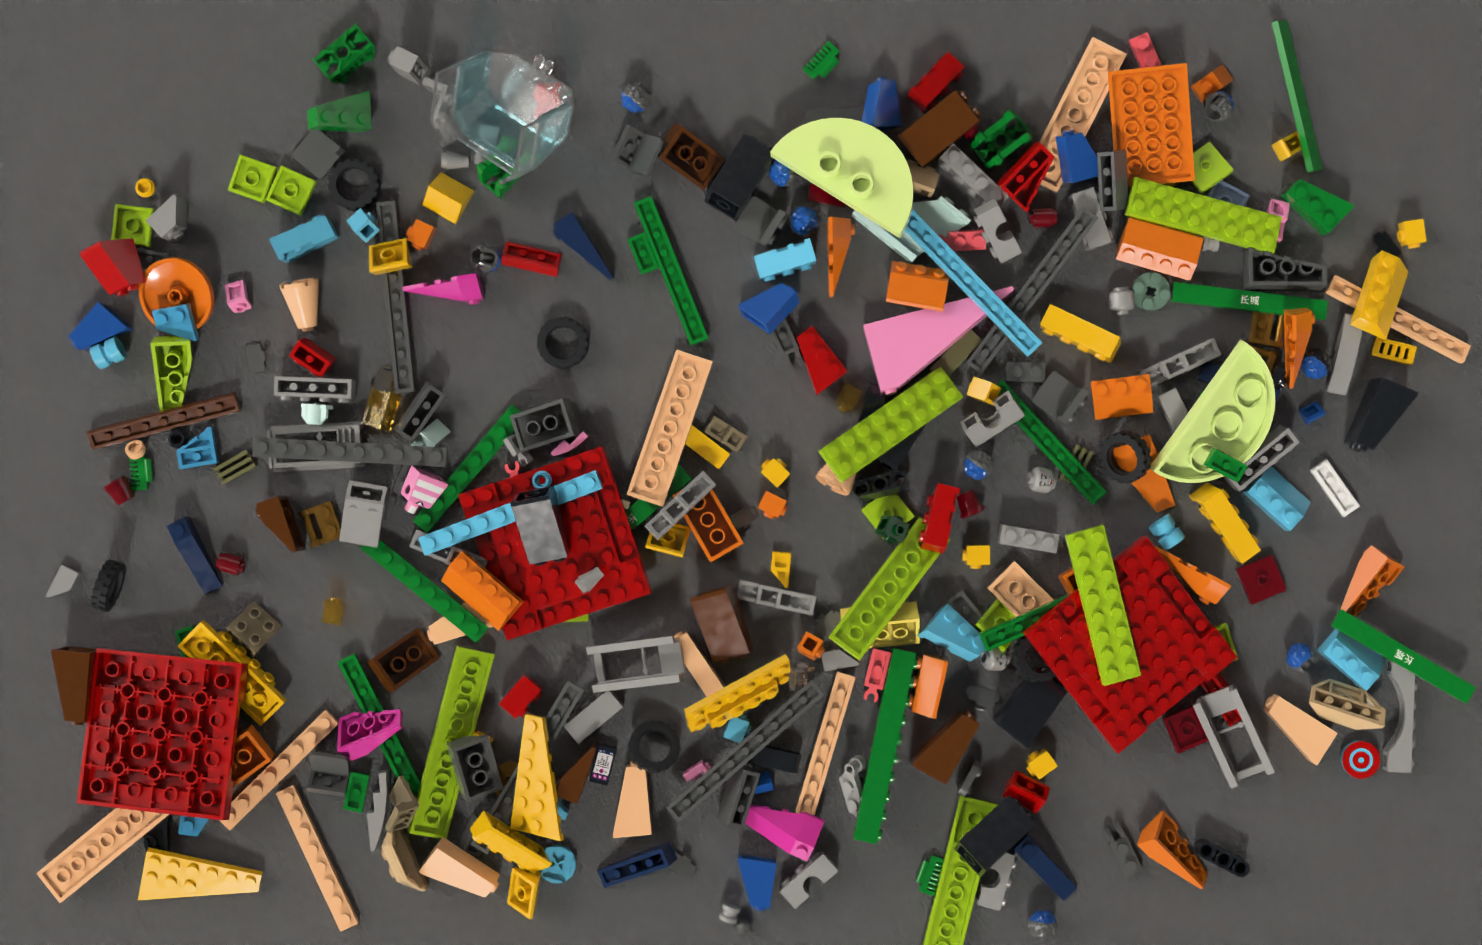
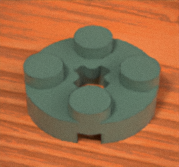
M1156 272L1140 275L1134 280L1132 285L1134 304L1140 309L1148 311L1158 310L1167 303L1171 295L1168 281ZM1148 286L1155 289L1153 297L1146 295Z

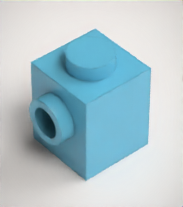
M361 208L346 220L353 231L366 243L380 231L375 223L377 219L369 211L366 213Z
M742 714L737 718L730 719L723 737L740 743L744 736H748L752 726L749 725V719H746L747 715Z

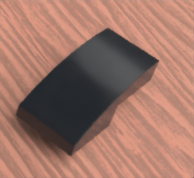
M1275 366L1271 375L1274 388L1278 390L1283 388L1286 382L1285 368Z
M869 383L863 399L864 403L857 419L858 422H861L883 407L886 394L880 393L877 384Z

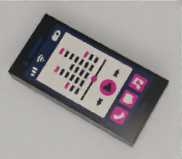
M598 744L589 779L590 782L608 786L617 752L616 747Z

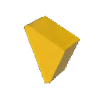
M1297 131L1271 145L1280 162L1302 150Z

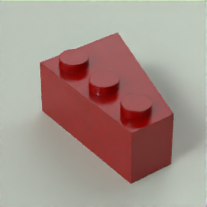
M948 51L921 78L920 82L910 89L907 98L923 113L926 109L930 111L938 103L936 99L940 95L945 96L951 89L949 85L953 81L957 83L964 75L962 71L965 66Z
M1036 141L996 184L1027 213L1034 196L1038 192L1041 181L1044 179L1055 156L1040 142Z
M813 326L796 338L817 396L844 375L847 370Z
M937 483L932 495H928L926 506H929L928 513H924L922 524H925L924 531L921 530L919 535V542H922L921 549L944 553L952 526L953 512L956 509L955 501L960 488Z

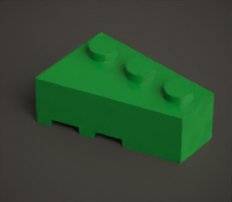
M370 90L308 109V130L362 133L372 129Z
M1301 179L1294 182L1281 195L1321 236L1328 234L1356 206Z

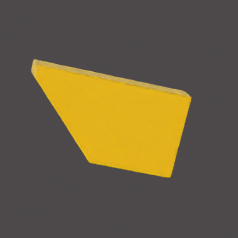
M772 551L771 571L783 586L788 588L791 553Z

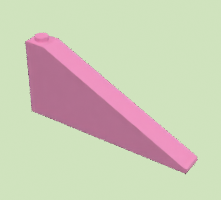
M1011 286L993 292L1004 302L1013 294L1014 289ZM965 298L944 304L943 312L922 309L863 325L880 393L886 394V396L896 394L897 390L905 386L987 315L970 298Z

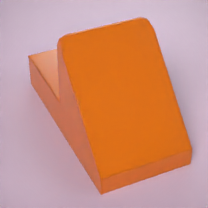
M1221 65L1192 85L1191 88L1202 103L1209 94L1216 93L1232 82L1233 78L1224 65Z

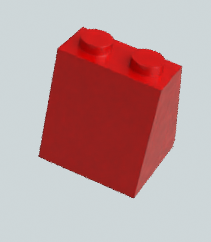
M133 238L99 241L79 252L83 261L109 295L126 296L129 294V291L138 290L140 285L146 283Z

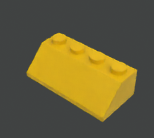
M1382 250L1371 259L1350 325L1384 340L1387 339L1408 275V270L1399 257Z
M484 810L470 827L473 835L472 838L477 843L482 844L483 842L488 845L487 847L492 852H499L507 861L516 862L523 871L529 870L532 873H536L550 867L552 864L543 846L517 830L510 829L509 825Z

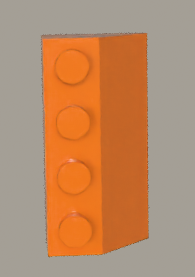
M1129 216L1116 248V260L1190 281L1198 263L1204 238Z
M467 551L459 553L449 565L441 580L498 631L524 602Z

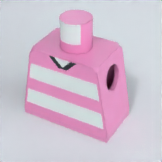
M411 466L401 490V494L408 500L404 509L414 514L418 506L427 509L431 508L448 484L438 475Z

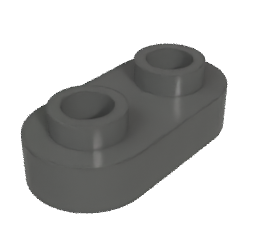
M973 759L956 790V793L963 797L971 793L974 786L972 782L982 772L981 763Z

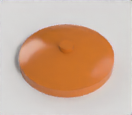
M169 257L153 263L144 272L146 283L139 286V300L145 315L154 325L155 321L152 310L190 303L197 329L208 321L214 308V291L209 278L199 266L183 258Z

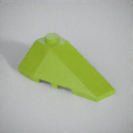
M155 336L150 345L159 410L163 411L183 405L193 356L189 339L178 336Z

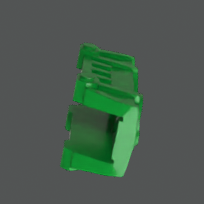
M354 23V26L344 31L342 36L325 50H322L312 60L332 83L345 84L348 81V77L365 62L374 60L375 46L358 25ZM366 40L369 42L361 50H354L356 48L355 44L358 42L363 43ZM346 47L348 54L345 57H339L338 51ZM339 62L338 69L329 76L327 73L331 68L330 65Z
M1007 110L1003 118L984 132H978L970 145V148L986 169L994 165H1001L1007 155L1023 143L1028 144L1031 142L1033 134L1013 110ZM1016 118L1017 123L1014 129H1008L1005 132L1006 125ZM1024 130L1026 131V133L1017 140L1012 139L1013 137H1015L1014 133L1022 132ZM998 136L1005 137L1006 144L1004 146L997 145L996 138ZM983 142H990L986 150L977 151L975 149ZM997 150L996 156L986 163L985 159L988 153H994Z
M505 136L502 138L500 146L484 162H480L477 165L479 181L499 199H502V196L511 190L512 185L527 170H530V166L536 160L538 161L539 158L517 139ZM521 147L520 157L513 160V154ZM493 176H498L497 182H491L489 185L486 184Z

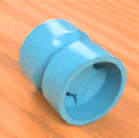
M116 336L105 340L104 344L100 343L90 347L91 357L96 366L101 370L109 367L112 361L118 363L127 358L126 350Z
M1170 514L1163 516L1149 527L1154 537L1160 538L1158 542L1164 550L1172 548L1185 538L1181 529L1175 527L1176 522Z

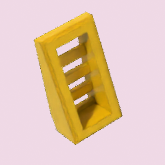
M1375 337L1371 356L1409 366L1413 364L1417 347ZM1381 343H1384L1383 352L1379 353ZM1391 345L1392 349L1390 355H1387L1389 346ZM1397 348H1400L1398 357H1395Z

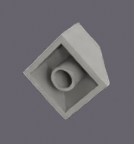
M173 194L146 222L161 238L171 242L178 241L184 236L183 232L187 229L188 202Z

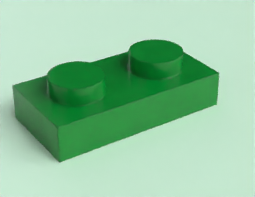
M645 232L627 239L641 275L659 269Z
M1214 447L1204 462L1205 466L1237 483L1248 467L1241 461Z
M357 771L350 772L343 805L344 810L363 812L371 774Z

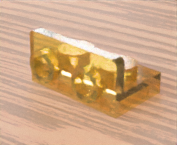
M372 386L361 423L377 429L391 431L397 408L400 405L401 395L389 391H378Z

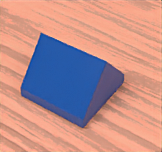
M1316 401L1299 410L1305 425L1326 414Z
M770 771L760 774L755 794L774 790Z

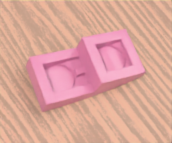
M1271 198L1267 213L1282 217L1277 243H1280L1283 239L1284 225L1288 219L1290 203Z
M583 431L571 444L563 440L551 454L558 456L567 453L583 444L590 436Z

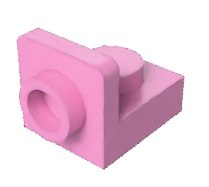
M243 280L225 285L227 304L234 313L244 312L252 308V304L247 296L246 283Z
M700 760L685 770L683 777L687 782L689 780L695 781L702 775V771L706 773L712 767L708 762L704 763L703 760Z

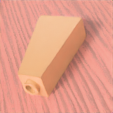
M466 602L462 604L463 607L489 628L493 627ZM445 617L428 626L429 630H427L429 640L433 641L434 645L466 635Z
M680 631L674 635V638L680 637L684 664L706 697L726 687L688 631L685 633Z
M1273 694V696L1266 700L1264 711L1305 758L1311 763L1318 765L1338 733L1280 696Z
M630 761V764H627L613 838L652 835L647 772L637 768L638 766L633 764L632 761Z
M444 837L441 838L426 857L418 871L422 875L482 897H486L490 892L494 893L499 885L497 880L500 874Z

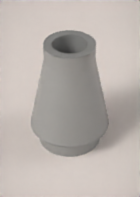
M451 151L442 152L441 168H446V170L468 168L469 156Z
M597 566L595 569L578 576L575 583L583 593L590 592L605 575Z

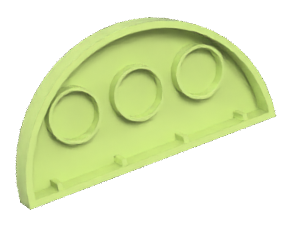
M820 119L792 130L770 151L771 157L893 235L901 238L912 212V176L907 161L900 149L880 130L853 119Z
M1240 339L1151 464L1150 469L1153 472L1178 482L1200 483L1211 481L1224 476L1204 465L1213 447L1242 463H1246L1260 448L1273 421L1275 388L1266 363L1254 348Z

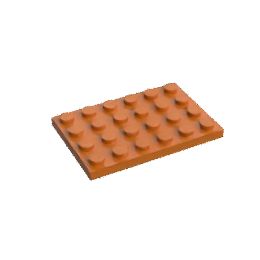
M1187 63L1108 72L1113 150H1126L1128 187H1131L1134 177L1160 184L1195 181Z

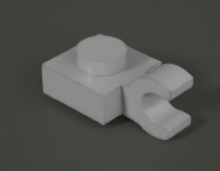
M515 434L503 440L512 456L518 455V462L521 467L533 461V457L528 451H520Z

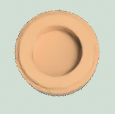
M133 440L126 445L125 452L130 459H139L145 454L146 447L142 441Z

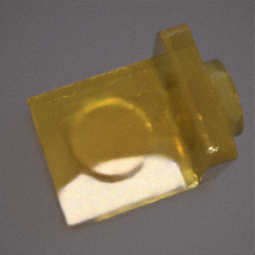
M845 383L835 402L838 405L837 409L844 413L848 411L853 412L862 391Z
M329 597V599L323 600L324 610L321 622L341 626L346 603L340 602L341 599L337 597Z

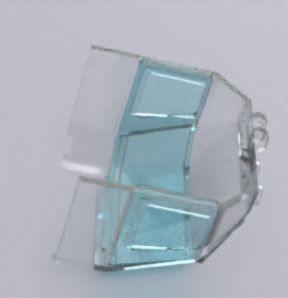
M487 49L436 72L430 124L433 130H437L441 138L438 140L441 147L459 140L509 173L510 176L500 180L499 185H502L535 170L569 137L575 105L573 89L550 75L553 70V61L547 60L544 62L545 57L541 54L534 58L532 64L514 52Z

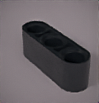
M895 470L856 481L853 485V492L858 500L865 502L906 491L909 488L910 481L904 471ZM898 478H904L901 484H895ZM886 483L884 488L877 489L878 484ZM861 488H867L864 494H858Z
M766 745L747 763L789 773H798L802 754Z
M1207 839L1196 841L1194 849L1203 859L1237 877H1245L1249 874L1250 866L1241 857ZM1209 845L1208 851L1201 853L1202 847ZM1221 854H1226L1225 860L1219 862V856ZM1238 863H1243L1242 869L1236 871V865Z

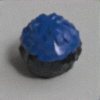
M1313 349L1304 353L1301 369L1308 378L1320 379L1328 375L1332 370V357L1323 349Z

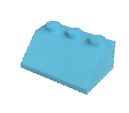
M1272 466L1265 470L1261 476L1254 479L1242 491L1285 531H1291L1304 517L1311 503Z
M1336 629L1316 650L1356 686L1366 691L1379 678L1386 661L1378 653Z

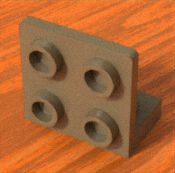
M253 602L227 626L225 632L232 636V641L237 646H243L247 651L246 654L251 659H254L260 649L282 626L256 602Z
M402 775L398 777L389 795L394 810L385 826L388 833L409 827L419 807L417 798L414 797L409 783Z

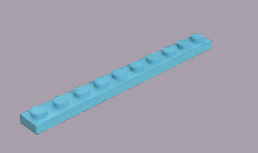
M912 209L905 232L1028 357L1042 342Z
M597 470L555 485L554 488L558 504L560 505L603 489V485ZM508 503L421 536L418 539L426 556L516 522L511 504Z

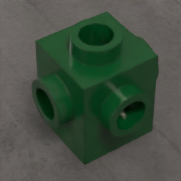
M882 515L875 533L884 537V541L894 545L895 542L903 543L908 535L910 525L903 522L904 519L902 517Z

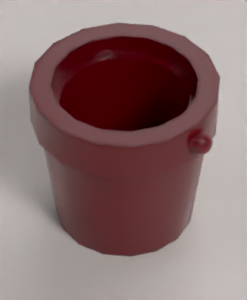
M126 475L103 487L104 491L110 495L118 506L135 496Z
M974 490L956 497L961 513L959 517L962 519L985 510L986 506L981 504Z

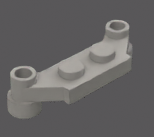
M855 755L851 758L849 763L845 765L843 775L839 777L848 812L856 817L862 793V785L858 773L866 767V760L861 755Z

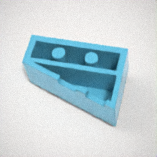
M322 214L317 215L310 222L302 223L291 230L270 238L269 241L278 259L289 264L338 239L339 236L330 218L326 215L322 216Z
M810 238L805 239V242L792 243L787 245V247L754 256L759 279H764L765 282L776 279V275L783 274V277L794 274V270L800 268L801 271L812 269V265L816 263V257Z
M948 603L938 609L917 635L920 638L932 641L937 646L940 645L948 649L949 652L969 662L979 657L985 650L978 634L979 632Z

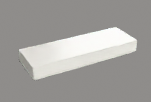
M1327 459L1310 469V472L1342 517L1347 516L1360 507Z

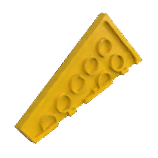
M525 714L510 829L563 841L564 836L560 829L561 816L558 815L557 810L558 796L555 776L551 770L550 763L552 756L549 754L547 743L549 737L546 717Z
M148 848L138 900L258 892L263 871Z

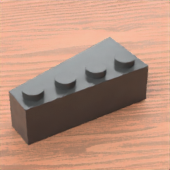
M1248 247L1243 252L1244 290H1322L1327 286V266L1303 260L1298 261L1291 259V257H1282Z

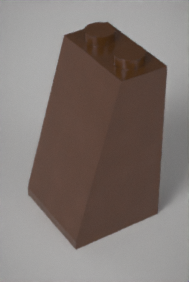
M959 89L953 91L898 136L922 167L930 164L953 143L982 121L980 110L975 105L971 106L968 102L969 97L963 90L961 92Z
M735 584L699 593L691 597L690 602L713 663L718 661L720 664L731 661L730 658L736 656L738 659L748 657V653L753 651Z
M63 646L51 649L64 720L72 721V725H84L88 721L96 648Z
M966 709L964 712L958 710L910 757L911 765L946 785L980 726V723L977 721L978 717Z

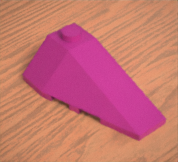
M476 273L451 277V281L440 279L435 280L430 285L429 283H420L403 287V291L407 293L469 302V305L480 304V300H485L482 278Z
M383 710L380 713L368 711L362 714L360 712H353L339 718L337 752L348 757L351 761L369 754L402 728L403 711Z
M751 804L745 824L787 853L808 861L825 820L807 812L800 811L799 814L789 812L787 809L778 811L772 810L770 807Z

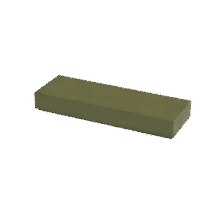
M969 330L929 370L933 372L941 366L949 377L983 340L972 330Z

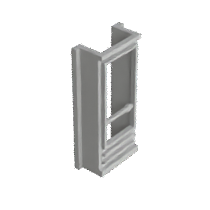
M363 421L323 423L322 425L271 426V430H267V438H276V434L318 432L317 439L322 441L323 435L321 432L336 431L337 442L361 443L360 429H364ZM269 457V469H274V472L366 467V463L326 460L277 463V458Z
M674 635L586 647L587 655L594 654L598 683L592 685L593 693L681 682L680 678L686 675L680 637L674 638ZM658 646L662 673L648 675L649 669L646 664L644 647ZM641 648L644 676L606 680L602 653Z
M1230 685L1197 698L1193 708L1230 788L1237 787L1238 780L1262 771H1266L1267 775L1275 773L1237 688ZM1237 709L1243 722H1238L1234 726L1217 731L1211 718ZM1245 725L1262 763L1236 772L1219 734L1238 727L1242 728Z

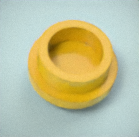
M142 178L136 183L135 190L139 196L147 198L154 194L155 184L148 178Z

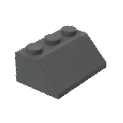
M488 735L462 737L446 743L461 796L467 802L504 789Z

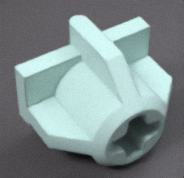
M324 403L301 404V416L307 424L322 425L328 418V409H333V406L325 405Z

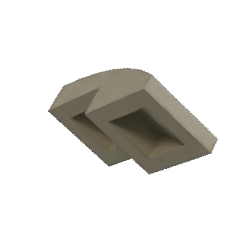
M714 415L703 430V432L737 453L748 437Z

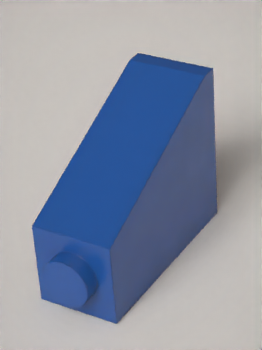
M887 77L876 79L875 83L868 85L862 117L863 123L869 124L878 130H892L902 126L895 80H887Z
M1072 129L1063 131V135L1056 136L1063 182L1075 183L1098 176L1097 156L1083 133L1074 132Z
M780 283L740 303L738 308L744 318L768 334H771L800 301L797 295L798 292L794 287H788Z
M97 302L68 338L72 340L71 344L78 350L89 351L91 346L100 343L104 344L105 340L114 336H122L133 328L107 305Z
M738 854V864L750 906L759 911L770 909L777 864L776 859Z

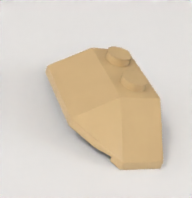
M1330 678L1311 687L1309 704L1319 718L1355 730L1384 727L1386 709L1380 706L1366 690Z
M404 829L391 833L387 832L381 846V854L390 865V875L392 878L395 877L398 883L422 892L425 891L429 885L425 876L418 872L421 867Z

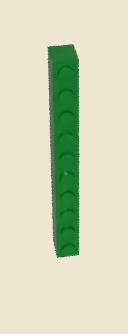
M895 648L891 649L892 654L882 692L852 836L854 840L877 844V840L881 841L883 829H880L881 821H885L887 810H884L885 802H889L891 791L888 790L889 783H893L895 772L892 771L893 764H897L899 755L896 752L897 745L901 744L903 734L900 733V729L906 722L904 709L909 706L910 696L908 695V690L913 687L914 683L912 671L917 668L918 658L915 657L916 653Z

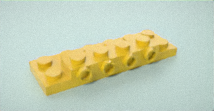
M202 620L177 647L189 658L248 663L244 702L240 703V707L255 722L262 726L287 701L274 687L276 685L274 676L269 672L265 673L260 668L261 665L256 659H250L246 655V649L243 646H237L232 641L233 638L228 632L223 633L220 630L217 633L205 620Z
M782 655L685 708L686 721L691 733L695 730L703 729L706 724H709L712 729L721 727L728 720L741 716L744 711L756 708L764 700L774 698L779 693L778 685L785 684L791 678L790 661L787 655Z

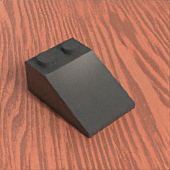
M562 398L510 415L521 452L580 435L569 398Z

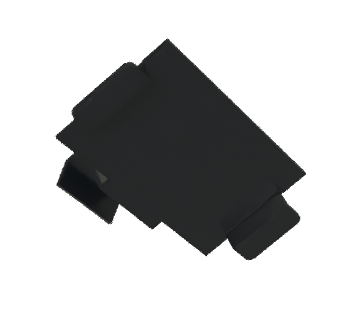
M1379 231L1373 235L1375 238L1373 241L1378 246L1375 250L1377 253L1383 250L1397 257L1402 253L1386 231L1383 233Z

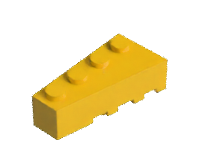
M1051 304L1039 324L1043 329V333L1049 336L1054 334L1060 338V341L1068 345L1071 343L1077 346V349L1085 353L1089 352L1097 359L1110 364L1121 345L1119 336Z
M1207 482L1189 495L1192 501L1200 504L1199 511L1209 521H1212L1210 526L1219 536H1223L1220 539L1235 560L1243 564L1261 551L1257 545L1259 543L1258 539L1254 534H1250L1248 531L1249 525L1244 519H1240L1238 516L1239 510L1234 504H1230L1228 501L1230 497L1224 489H1219Z

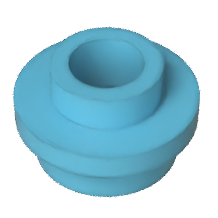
M538 471L534 474L532 482L537 489L549 487L552 483V477L546 471ZM541 477L546 479L544 484L540 483Z

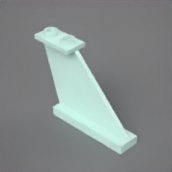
M940 196L938 200L913 202L912 209L936 234H941L944 237H947V231H958L971 221L968 218L969 214L963 209L958 210L953 206L954 202L948 197L943 198ZM856 210L852 213L851 216L910 264L917 256L925 252L905 231L901 238H898Z

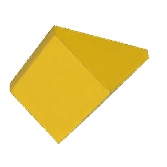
M440 172L428 186L422 205L452 223L457 224L475 191Z
M407 238L369 246V271L374 275L413 267Z
M675 524L659 540L649 533L645 548L683 557L691 528Z
M515 867L512 868L507 904L528 919H533L542 872L532 873L529 870L523 871L521 868Z

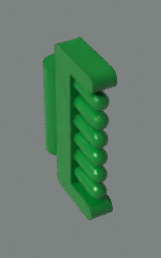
M826 41V46H822L825 51L820 49V53L817 52L816 56H813V60L809 61L813 66L807 63L803 67V71L813 80L819 75L824 79L839 63V60L836 58L839 50L829 41Z
M145 453L139 459H129L130 462H136L129 464L130 467H133L130 468V471H139L130 473L131 476H139L131 478V481H137L131 483L132 486H135L131 487L133 491L148 490V482L154 481L152 459H146Z
M931 855L929 861L923 859L915 880L920 883V892L931 896L935 895L936 887L934 886L938 884V877L940 876L938 872H941L944 858Z

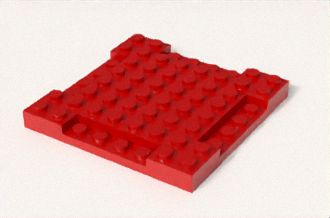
M604 446L458 495L465 517L469 519L511 503L516 493L537 489L533 485L532 478L538 471L548 472L552 477L550 486H555L597 470L603 485V489L559 505L570 551L564 561L554 562V560H551L540 566L535 564L529 565L516 522L474 537L480 556L488 561L485 568L524 601L502 627L506 641L653 592ZM541 477L540 483L544 484L546 479ZM598 566L605 576L598 581L590 592L583 593L575 581L578 579V576Z
M1141 536L1113 559L1141 676L1107 686L1102 685L1078 588L1022 632L1108 745L1117 754L1148 731L1147 727L1203 681H1209L1238 658L1219 631L1211 625L1171 572L1170 566L1149 538Z
M96 648L89 714L86 724L76 803L222 821L229 820L234 780H231L240 703L244 702L248 663Z

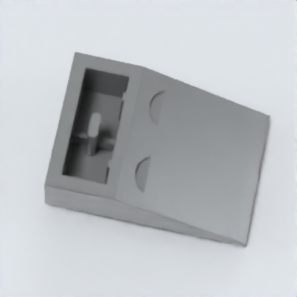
M349 480L344 503L340 542L378 548L390 494L388 487Z

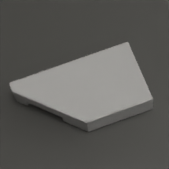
M62 564L46 597H52L72 590L80 572Z
M840 649L824 651L821 656L824 671L859 665L858 661Z

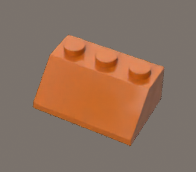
M892 261L888 277L886 302L943 312L949 276L941 268L935 269L923 265L907 264L902 261Z
M1150 374L1090 382L1095 420L1153 413Z
M922 653L921 657H918V674L914 676L913 683L914 692L913 695H909L911 712L936 719L948 661L945 658Z

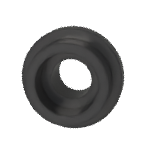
M173 430L168 437L169 444L174 448H180L188 443V435L183 430ZM178 435H180L182 438L181 442L179 443L176 441V437Z

